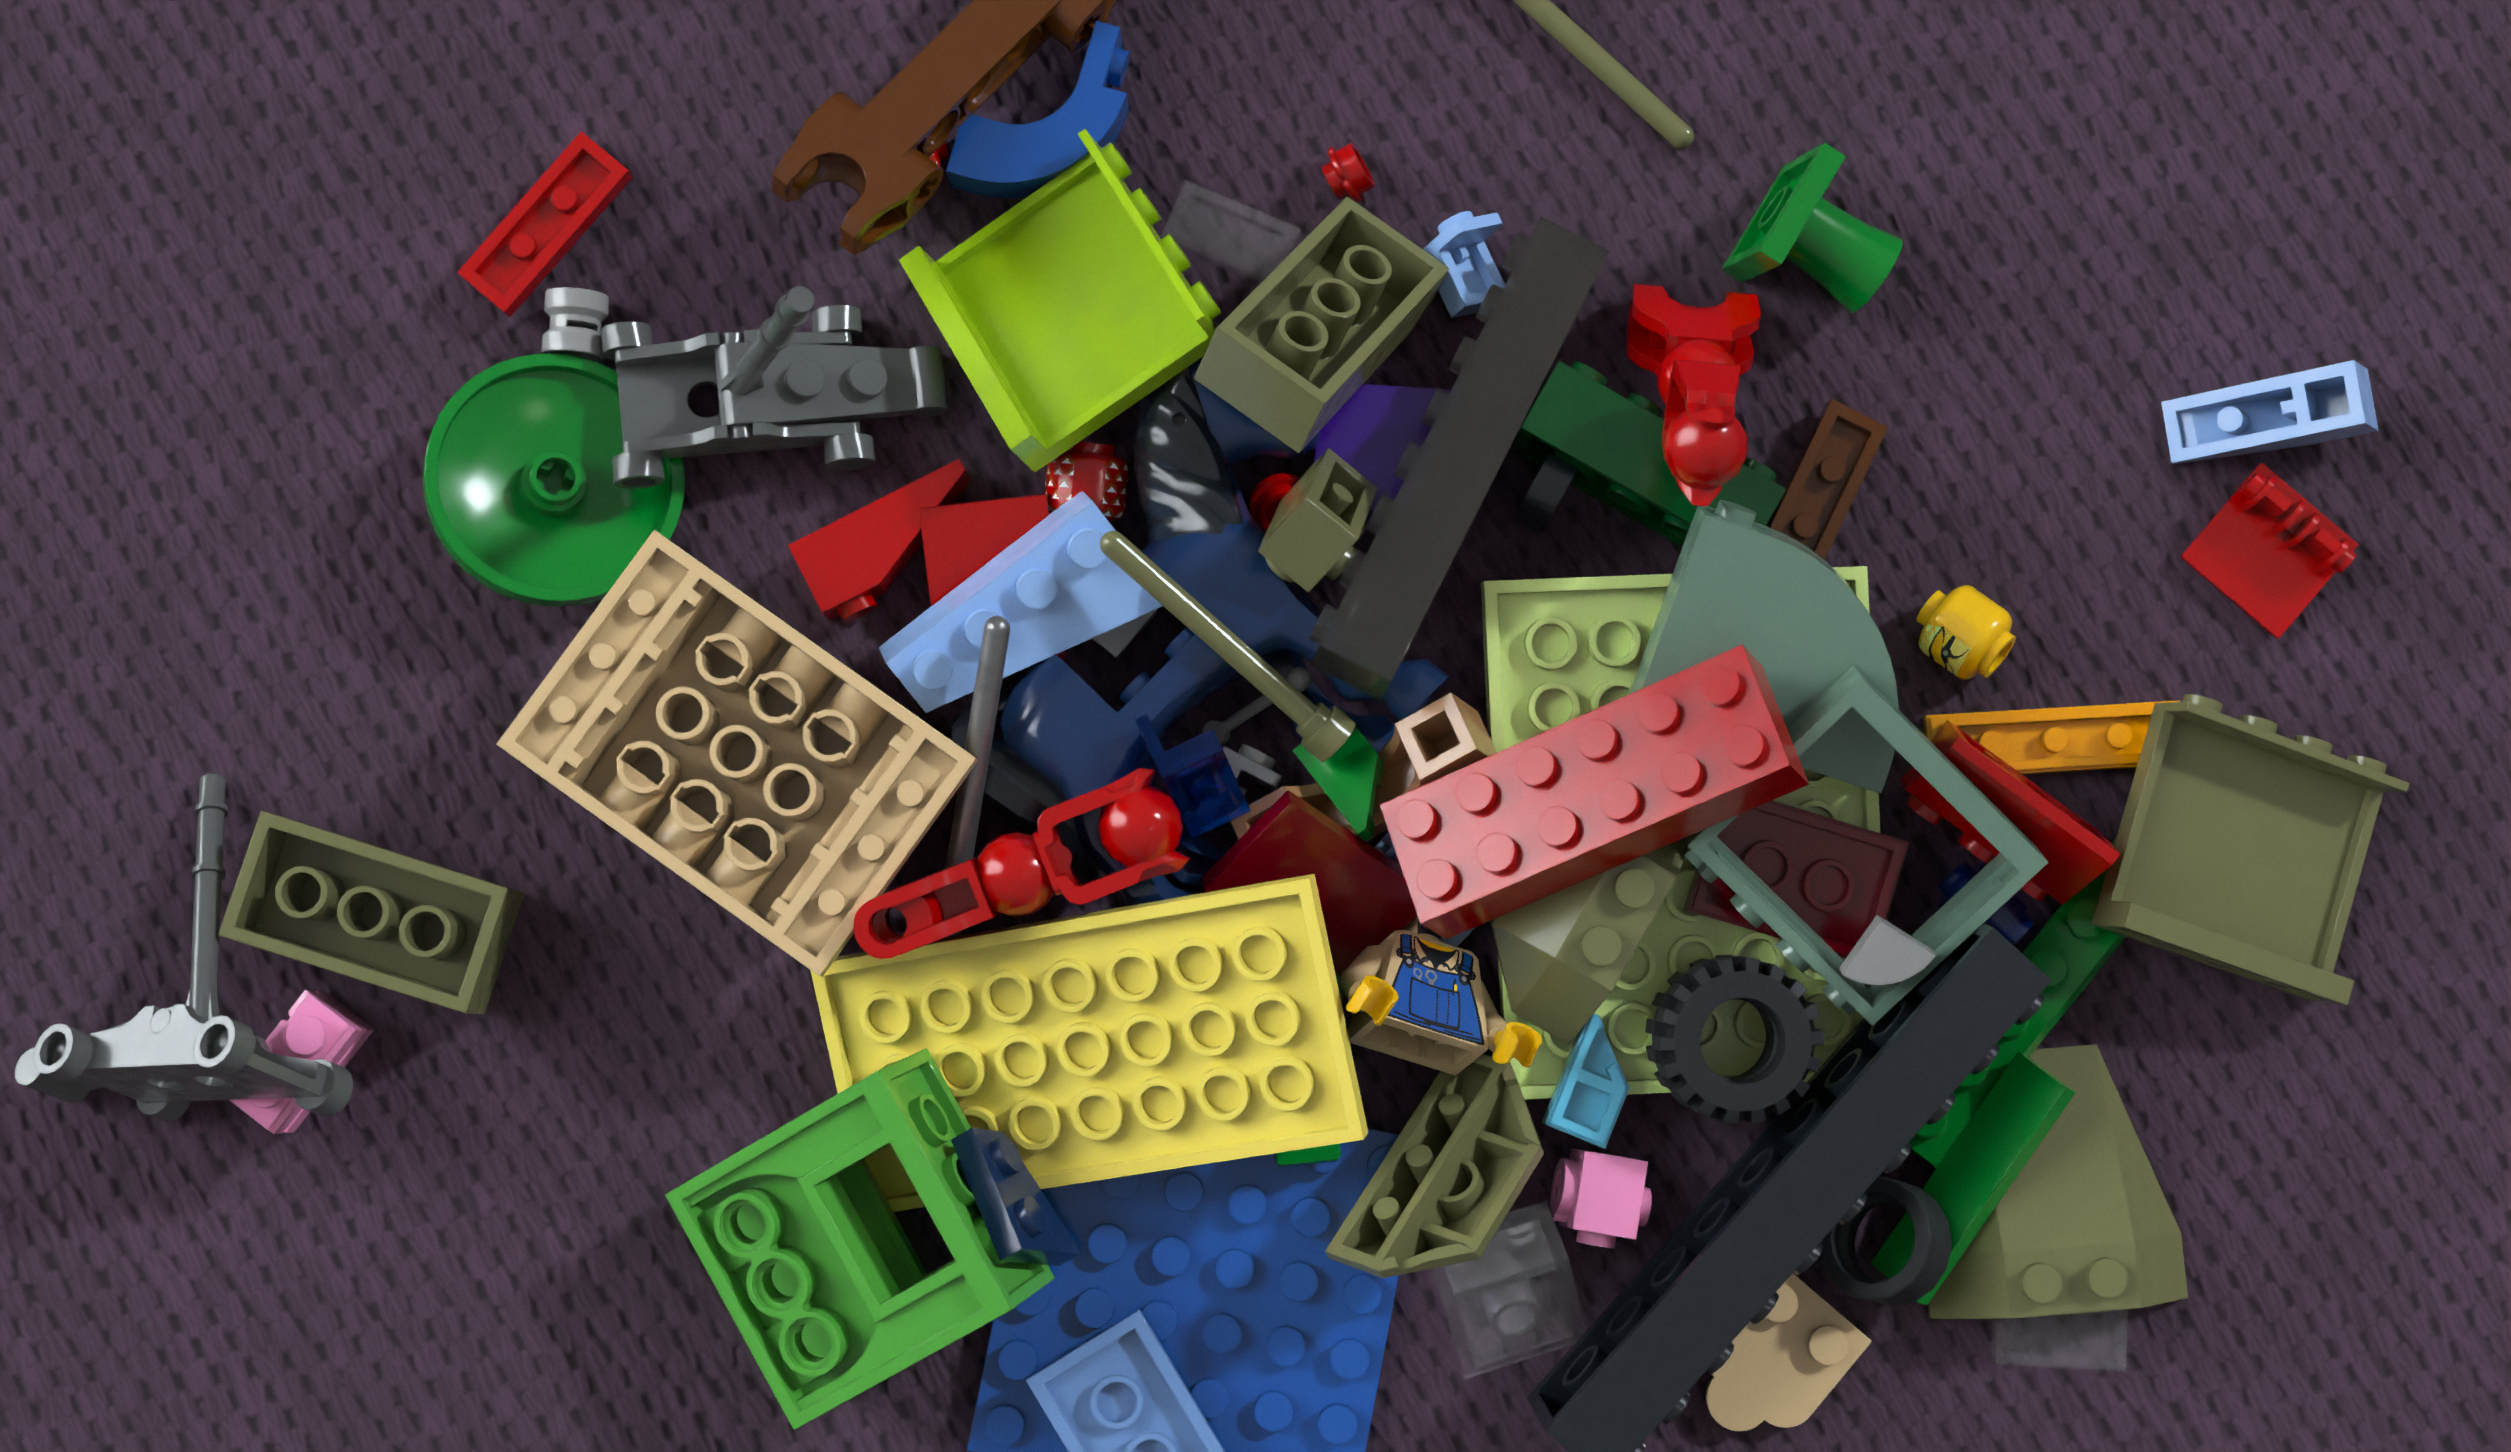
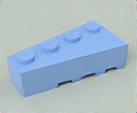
M1081 491L878 648L888 667L927 713L974 692L984 626L990 617L1002 616L1010 624V636L1003 678L1054 654L1065 651L1158 609L1163 605L1101 551V537L1106 532L1115 531V529L1095 503Z

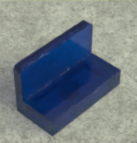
M1147 713L1135 718L1157 769L1175 805L1179 809L1192 839L1251 811L1213 729L1165 751Z

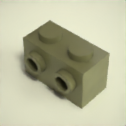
M1327 448L1281 499L1258 552L1265 557L1268 566L1277 576L1288 582L1295 581L1308 593L1324 575L1332 581L1335 580L1347 568L1357 553V550L1352 546L1367 527L1365 520L1378 488L1330 448Z

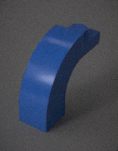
M1100 21L1095 22L1077 85L1067 102L1052 115L1033 123L1007 124L972 114L958 129L946 169L951 188L992 198H1026L1089 154V151L1078 136V133L1086 129L1101 148L1110 142L1114 144L1129 113L1127 93L1110 88L1111 86L1121 88L1130 59V51L1122 49L1120 27Z

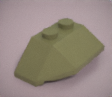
M1685 838L1491 921L1500 966L1508 992V1001L1513 1013L1566 1044H1570L1612 992L1678 877L1684 855L1688 849Z
M1482 1054L1456 1076L1442 1071L1439 1072L1325 1250L1329 1259L1381 1278H1387L1481 1258L1544 1155L1516 1074L1510 1062L1508 1064H1498L1493 1061L1492 1056Z

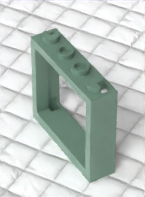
M1852 665L1787 728L1798 757L1853 707L2000 852L1911 935L1931 948L1936 955L1935 958L1916 975L1894 984L1869 985L1843 976L1839 967L1844 960L1717 837L1737 816L1685 837L1686 844L1690 850L1684 856L1709 883L1712 884L1720 877L1736 893L1730 901L1749 923L1759 928L1766 922L1782 938L1776 944L1778 949L1799 971L1804 973L1811 966L1828 982L1822 990L1837 1008L1841 1007L1849 1016L1857 1010L1873 1026L2049 862L2036 845Z

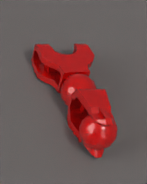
M1633 284L1626 330L1627 357L1639 367L1653 372L1657 376L1658 392L1666 404L1662 430L1663 457L1671 470L1673 478H1676L1678 487L1690 504L1709 506L1722 490V486L1738 475L1748 453V436L1741 423L1735 417L1734 406L1735 397L1740 385L1739 376L1752 368L1754 349L1751 334L1759 329L1761 317L1758 296L1750 293L1726 292L1725 301L1713 307H1694L1681 304L1669 298L1663 286Z
M1138 768L1113 783L1044 810L1037 820L1038 831L1034 832L1033 835L1019 832L1000 835L989 842L981 854L975 858L924 876L867 901L858 909L854 917L853 930L855 939L868 955L879 959L892 958L994 918L998 914L1013 917L1031 915L1046 906L1054 893L1056 895L1063 894L1070 903L1082 905L1137 884L1140 881L1178 872L1190 859L1175 851L1180 843L1183 829L1180 811L1170 796L1160 789L1150 786L1155 769ZM1103 806L1098 822L1100 842L1111 858L1127 867L1091 881L1083 882L1072 870L1073 852L1061 842L1059 825L1065 820ZM891 908L901 911L906 918L907 929L904 933L896 930L890 923L889 912Z

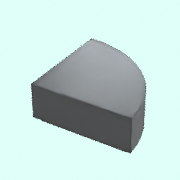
M1876 915L1839 969L1843 976L1859 983L1869 985L1894 984L1922 971L1936 955L1931 948Z

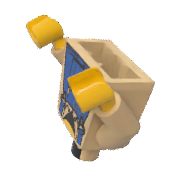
M1418 917L1404 930H1395L1379 945L1366 947L1340 976L1339 986L1348 999L1345 1008L1352 1013L1348 1037L1350 1043L1456 1076L1488 1049L1493 1052L1492 1059L1498 1064H1508L1513 1057L1523 1067L1530 1068L1542 1042L1541 1035L1532 1027L1519 1022L1508 1023L1498 1014L1483 981H1481L1479 960L1473 952L1443 943V937L1421 925Z

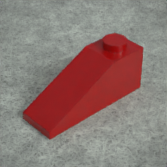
M960 458L788 545L821 612L829 621L840 616L843 623L852 622L877 608L874 599L889 590L923 544L919 508L953 504L970 482V478Z

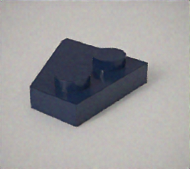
M972 1127L951 1139L1000 1261L1060 1266L1080 1255L1076 1243L1024 1165L1017 1147L1006 1137L1004 1132Z

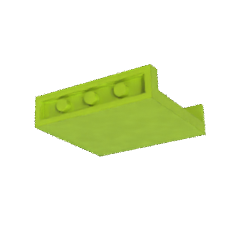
M1086 129L1079 132L1078 136L1089 151V154L940 259L934 261L920 246H917L899 259V262L1008 447L1034 472L1043 468L1202 358L1217 328L1212 319L1221 314L1219 307L1204 285L1198 281L1190 286L1182 272L1191 267V264L1173 237L1168 234L1160 239L1153 225L1162 219L1141 188L1132 193L1123 180L1130 176L1132 171L1111 142L1101 148Z

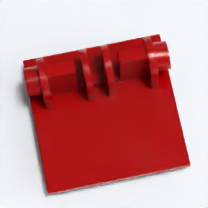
M2261 462L2181 554L2180 558L2274 638L2279 639L2335 572L2340 574L2352 563L2357 556L2353 551L2359 544Z

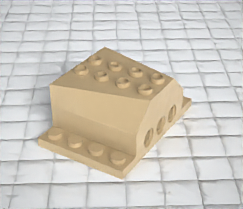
M656 530L651 533L496 744L821 977L824 976L854 934V917L858 909L867 901L883 894L978 762V759Z

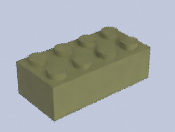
M1346 197L1216 328L1194 379L1294 451L1300 453L1424 318L1450 268L1352 199Z
M261 811L218 935L466 1014L484 1015L525 892L284 816Z

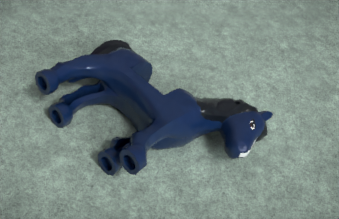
M1202 358L1142 398L1138 404V419L1131 435L1134 451L1133 468L1138 487L1139 505L1147 521L1143 533L1148 544L1142 552L1285 679L1287 673L1292 668L1303 667L1307 669L1304 658H1306L1332 681L1338 694L1349 702L1366 700L1384 701L1390 712L1400 721L1417 712L1442 687L1449 676L1428 659L1389 661L1371 653L1330 621L1309 599L1300 585L1295 581L1288 582L1277 576L1268 566L1265 557L1258 552L1266 532L1249 513L1240 487L1233 474L1232 465L1254 458H1297L1316 447L1320 439V431L1300 453H1297L1196 381L1194 376ZM1187 627L1166 648L1165 653L1168 655L1166 661L1168 662L1154 677L1147 671L1142 672L1122 692L1119 699L1123 702V708L1117 713L1075 671L1054 654L1045 660L1027 667L1017 677L1010 690L1001 693L999 696L996 719L1001 717L1000 726L1003 740L996 739L993 735L983 801L1011 826L1033 835L1034 832L1038 831L1037 820L1044 810L1113 783L1138 768L1153 769L1167 731L1196 705L1234 681L1245 678ZM1313 679L1310 686L1301 692L1315 705L1322 702L1329 709L1337 706L1323 695ZM971 705L961 709L954 716L951 724V740L963 749H965ZM1337 706L1356 723L1357 728L1378 753L1393 737L1395 723L1384 714L1356 715ZM1289 717L1294 737L1302 742L1303 738L1296 732L1298 724ZM1154 776L1150 784L1152 787H1156ZM1103 806L1065 820L1059 825L1061 842L1073 852L1072 864L1083 882L1091 881L1127 867L1111 858L1100 842L1098 822ZM1183 828L1180 843L1175 851L1190 859L1181 870L1166 874L1169 881L1163 875L1140 881L1137 884L1119 890V892L1125 898L1127 906L1200 894V892L1187 891L1191 889H1200L1203 893H1206L1203 889L1201 878L1228 850H1222L1192 835Z

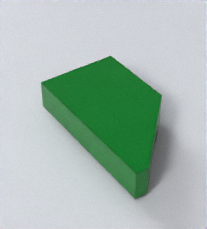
M1356 725L1345 743L1324 762L1316 759L1301 744L1293 750L1294 754L1357 834L1366 842L1374 833L1375 823L1372 821L1377 788L1381 787L1385 761Z

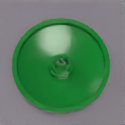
M532 354L509 359L485 369L465 383L447 402L432 429L423 465L424 499L429 518L442 545L458 565L475 580L501 595L524 603L552 607L576 606L603 599L654 530L668 540L671 539L680 517L684 499L685 475L682 457L663 459L665 481L661 485L643 489H624L613 485L611 459L623 453L617 371L601 363L572 355Z

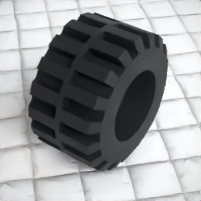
M1715 955L1714 959L1709 960L1701 958L1689 963L1690 969L1684 973L1676 971L1667 980L1671 986L1665 994L1657 992L1651 1004L1657 1007L1654 1020L1647 1018L1645 1032L1652 1034V1045L1646 1046L1648 1060L1655 1062L1658 1071L1654 1074L1660 1084L1667 1087L1673 1093L1671 1096L1680 1104L1704 1116L1725 1123L1738 1124V1121H1747L1753 1124L1766 1121L1765 1114L1773 1112L1780 1115L1790 1109L1791 1106L1788 1100L1793 1095L1803 1097L1810 1088V1085L1804 1081L1808 1072L1818 1073L1822 1059L1813 1057L1815 1045H1824L1823 1030L1815 1029L1813 1019L1820 1016L1815 1003L1806 1001L1803 997V994L1807 991L1803 985L1796 979L1788 978L1784 975L1786 971L1774 964L1765 963L1759 959L1733 955ZM1732 999L1744 1000L1751 1003L1762 1017L1766 1032L1765 1046L1758 1061L1748 1071L1735 1077H1723L1714 1073L1703 1058L1700 1045L1701 1031L1705 1020L1717 1006Z

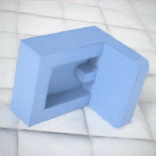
M1471 211L1458 213L1443 221L1437 228L1439 235L1423 248L1428 254L1450 268L1438 291L1451 318L1497 308L1510 297L1484 242L1503 225L1498 213L1476 217L1473 216Z

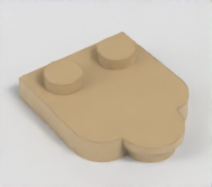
M1792 1273L1776 1291L1779 1297L1771 1312L1759 1323L1751 1324L1749 1322L1732 1341L1734 1350L1729 1359L1720 1369L1711 1374L1712 1378L1707 1385L1705 1394L1707 1409L1717 1423L1732 1431L1751 1430L1764 1420L1771 1425L1781 1428L1800 1425L1812 1415L1872 1341Z

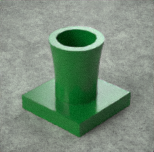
M1823 143L1783 166L1721 270L1743 283L1780 266L1784 259H1787L1824 287L1850 313H1855L1871 299L1890 273L1902 249L1903 240L1861 221L1822 198L1846 158L1845 155L1827 143Z

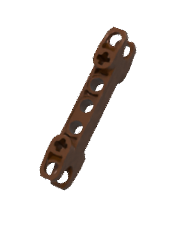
M973 0L864 107L846 93L840 91L828 98L806 119L797 138L783 155L772 174L773 193L786 203L798 200L808 190L821 183L838 182L853 188L860 195V198L846 213L845 219L840 225L842 238L839 244L852 255L867 250L888 234L904 227L931 199L942 181L944 172L929 157L1051 36L1072 52L1082 48L1091 39L1095 22L1106 23L1118 0Z

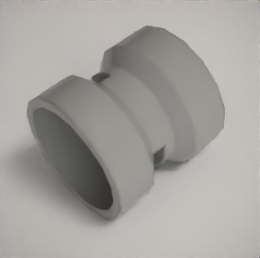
M561 287L548 289L545 292L544 311L550 317L549 330L542 335L541 354H565L586 358L598 363L603 362L605 357L602 354L601 322L608 317L610 299L608 295L582 288Z

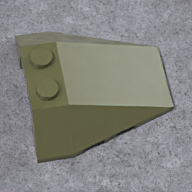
M2097 1044L2035 1049L2029 1058L2076 1093L1928 1303L1929 1318H2025L2144 1308L2188 1298L2180 1229Z

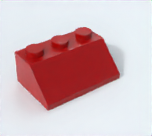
M1947 720L1931 740L2036 845L2049 862L2021 888L2037 901L2041 902L2046 894H2049L2063 905L2112 866L2121 855L2100 830ZM1913 766L1910 767L1900 781L1905 790L1912 794L1905 802L1912 810L1935 826L1938 825L1942 818L1949 821L1963 832L1957 841L1987 864L1994 856L2000 853Z

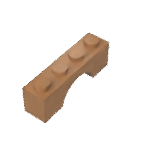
M1449 693L1395 723L1393 737L1378 753L1385 761L1381 787L1377 788L1372 821L1375 823L1374 833L1368 840L1388 830L1380 804L1497 753L1477 710L1454 694ZM1318 783L1303 786H1282L1229 816L1239 840L1289 790L1362 839Z

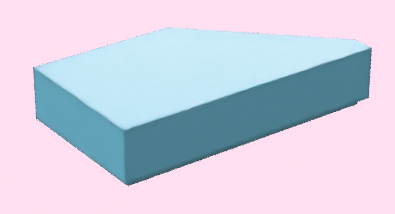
M1593 1014L1576 1035L1542 1123L1605 1149L1629 1091V1086L1607 1039L1600 1016Z

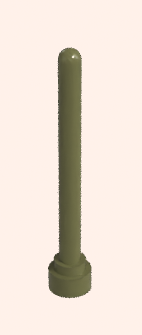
M1513 0L1671 145L1677 149H1685L1692 144L1694 132L1691 127L1552 1Z
M1109 531L1101 537L1100 549L1110 560L1298 724L1296 732L1303 738L1301 745L1320 762L1326 761L1345 743L1353 732L1356 723L1337 706L1329 709L1322 702L1317 705L1313 704L1121 533Z

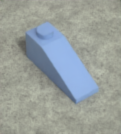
M2355 360L2161 402L2172 464L2313 445L2379 431L2368 369Z

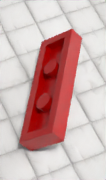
M581 131L457 273L510 318L633 178L632 174Z

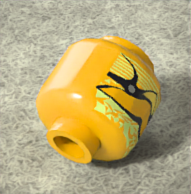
M1970 585L1957 587L1948 595H1945L1940 590L1936 591L1924 604L1916 618V621L1924 626L1919 637V648L1925 655L1962 680H1968L1978 674L1985 678L1989 677L2006 658L2016 640V637L2010 633L2012 627L2010 614Z

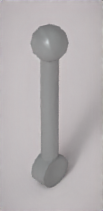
M1295 667L1287 673L1286 680L1302 692L1310 686L1312 678L1307 669ZM1262 695L1224 721L1211 720L1207 722L1203 728L1204 740L1214 746L1225 744L1230 738L1231 730L1272 705L1273 702L1265 695Z

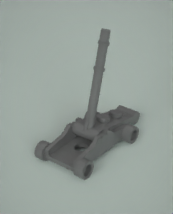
M803 286L793 287L788 294L782 296L775 305V312L771 318L766 319L759 329L744 330V334L740 332H728L721 335L718 332L704 333L687 340L653 344L652 327L649 324L629 321L606 325L601 328L602 354L607 359L615 360L617 367L623 453L611 459L613 485L624 489H643L661 485L665 481L663 459L811 446H823L825 467L829 470L854 471L869 468L876 463L874 438L871 435L860 433V419L905 415L933 417L948 412L942 349L936 346H918L910 349L852 346V342L862 338L864 333L861 310L851 305H832L818 308L811 313L812 332H794L798 327L805 324L814 305L813 293ZM702 385L717 387L720 413L709 418L694 414L688 405L689 396L693 390Z
M206 774L199 779V800L195 806V815L198 817L196 865L192 869V878L195 880L190 990L186 1005L174 1004L173 1007L159 1008L155 1005L144 1006L132 1020L107 1030L90 1034L62 1023L52 1025L40 1036L35 1048L25 1051L18 1060L15 1078L19 1084L70 1104L79 1103L91 1090L105 1087L135 1099L138 1109L142 1113L165 1122L174 1121L182 1116L190 1106L191 1101L295 1097L296 1103L302 1109L323 1117L334 1116L346 1106L353 1091L352 1075L346 1068L325 1059L308 1060L274 1054L268 1047L265 1039L254 1035L253 1030L248 1025L228 1016L219 1015L217 985L220 936L218 934L220 931L222 880H224L226 870L223 867L224 819L228 815V806L225 804V777L219 774Z

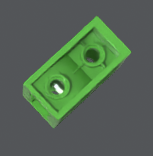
M927 1048L874 1072L665 1194L794 1430L1011 1311L1055 1279L1048 1265L999 1260L951 1139L969 1130L971 1126ZM890 1144L954 1258L930 1273H927L865 1161L866 1158Z

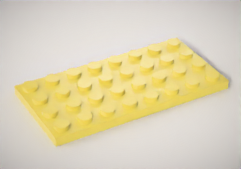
M1315 874L947 937L892 958H874L866 952L838 956L823 977L811 971L837 1093L844 1091L874 1072L927 1048L971 1128L1004 1132L1006 1137L1017 1147L1024 1165L1040 1189L1364 1140L1368 1134ZM891 1144L865 1159L893 1212L925 1207Z

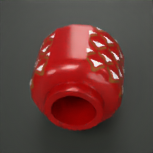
M1079 442L1047 464L1044 494H1047L1049 514L1083 491L1109 522L1118 521L1124 516L1130 470L1126 460L1115 456L1116 446Z

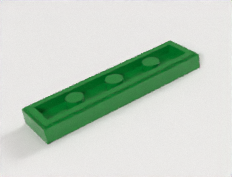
M2017 1052L1922 1189L1938 1202L1949 1221L1952 1248L1947 1270L1935 1288L1916 1301L1918 1303L1928 1305L2076 1093L2022 1053ZM1908 1212L1905 1213L1871 1262L1874 1267L1889 1279L1902 1271L1912 1255L1915 1233L1913 1220Z

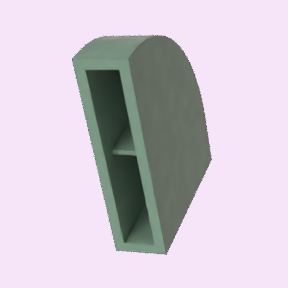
M1719 500L1716 509L1708 506H1698L1629 694L1743 644L1763 666L1787 728L1852 665L1899 710L1896 679L1891 658L1882 635L1870 613L1846 581L1824 559L1807 546L1782 532L1754 522L1757 514L1755 511L1725 500ZM1851 707L1799 757V760L1804 769L1881 794L1892 764L1895 748Z

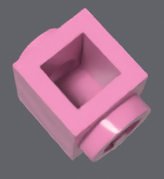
M1571 1148L1570 1159L1563 1157L1559 1159L1554 1172L1550 1201L1552 1220L1559 1221L1561 1226L1578 1230L1576 1238L1578 1243L1615 1249L1616 1236L1636 1240L1638 1226L1644 1227L1647 1224L1651 1210V1189L1644 1187L1648 1161Z

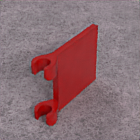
M1047 494L919 508L931 606L1049 515ZM1065 651L1056 654L1065 662Z

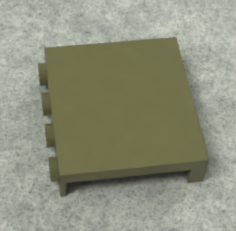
M2184 694L2182 702L2155 703L2114 845L2121 855L2107 869L2091 925L2312 1002L2348 1005L2354 980L2333 973L2383 792H2407L2410 783L2385 774L2387 765L2378 760L2358 755H2348L2347 760L2331 754L2333 745L2324 740L2305 735H2294L2292 740L2276 734L2278 724L2270 720L2244 714L2239 715L2238 719L2222 714L2223 704L2211 698Z

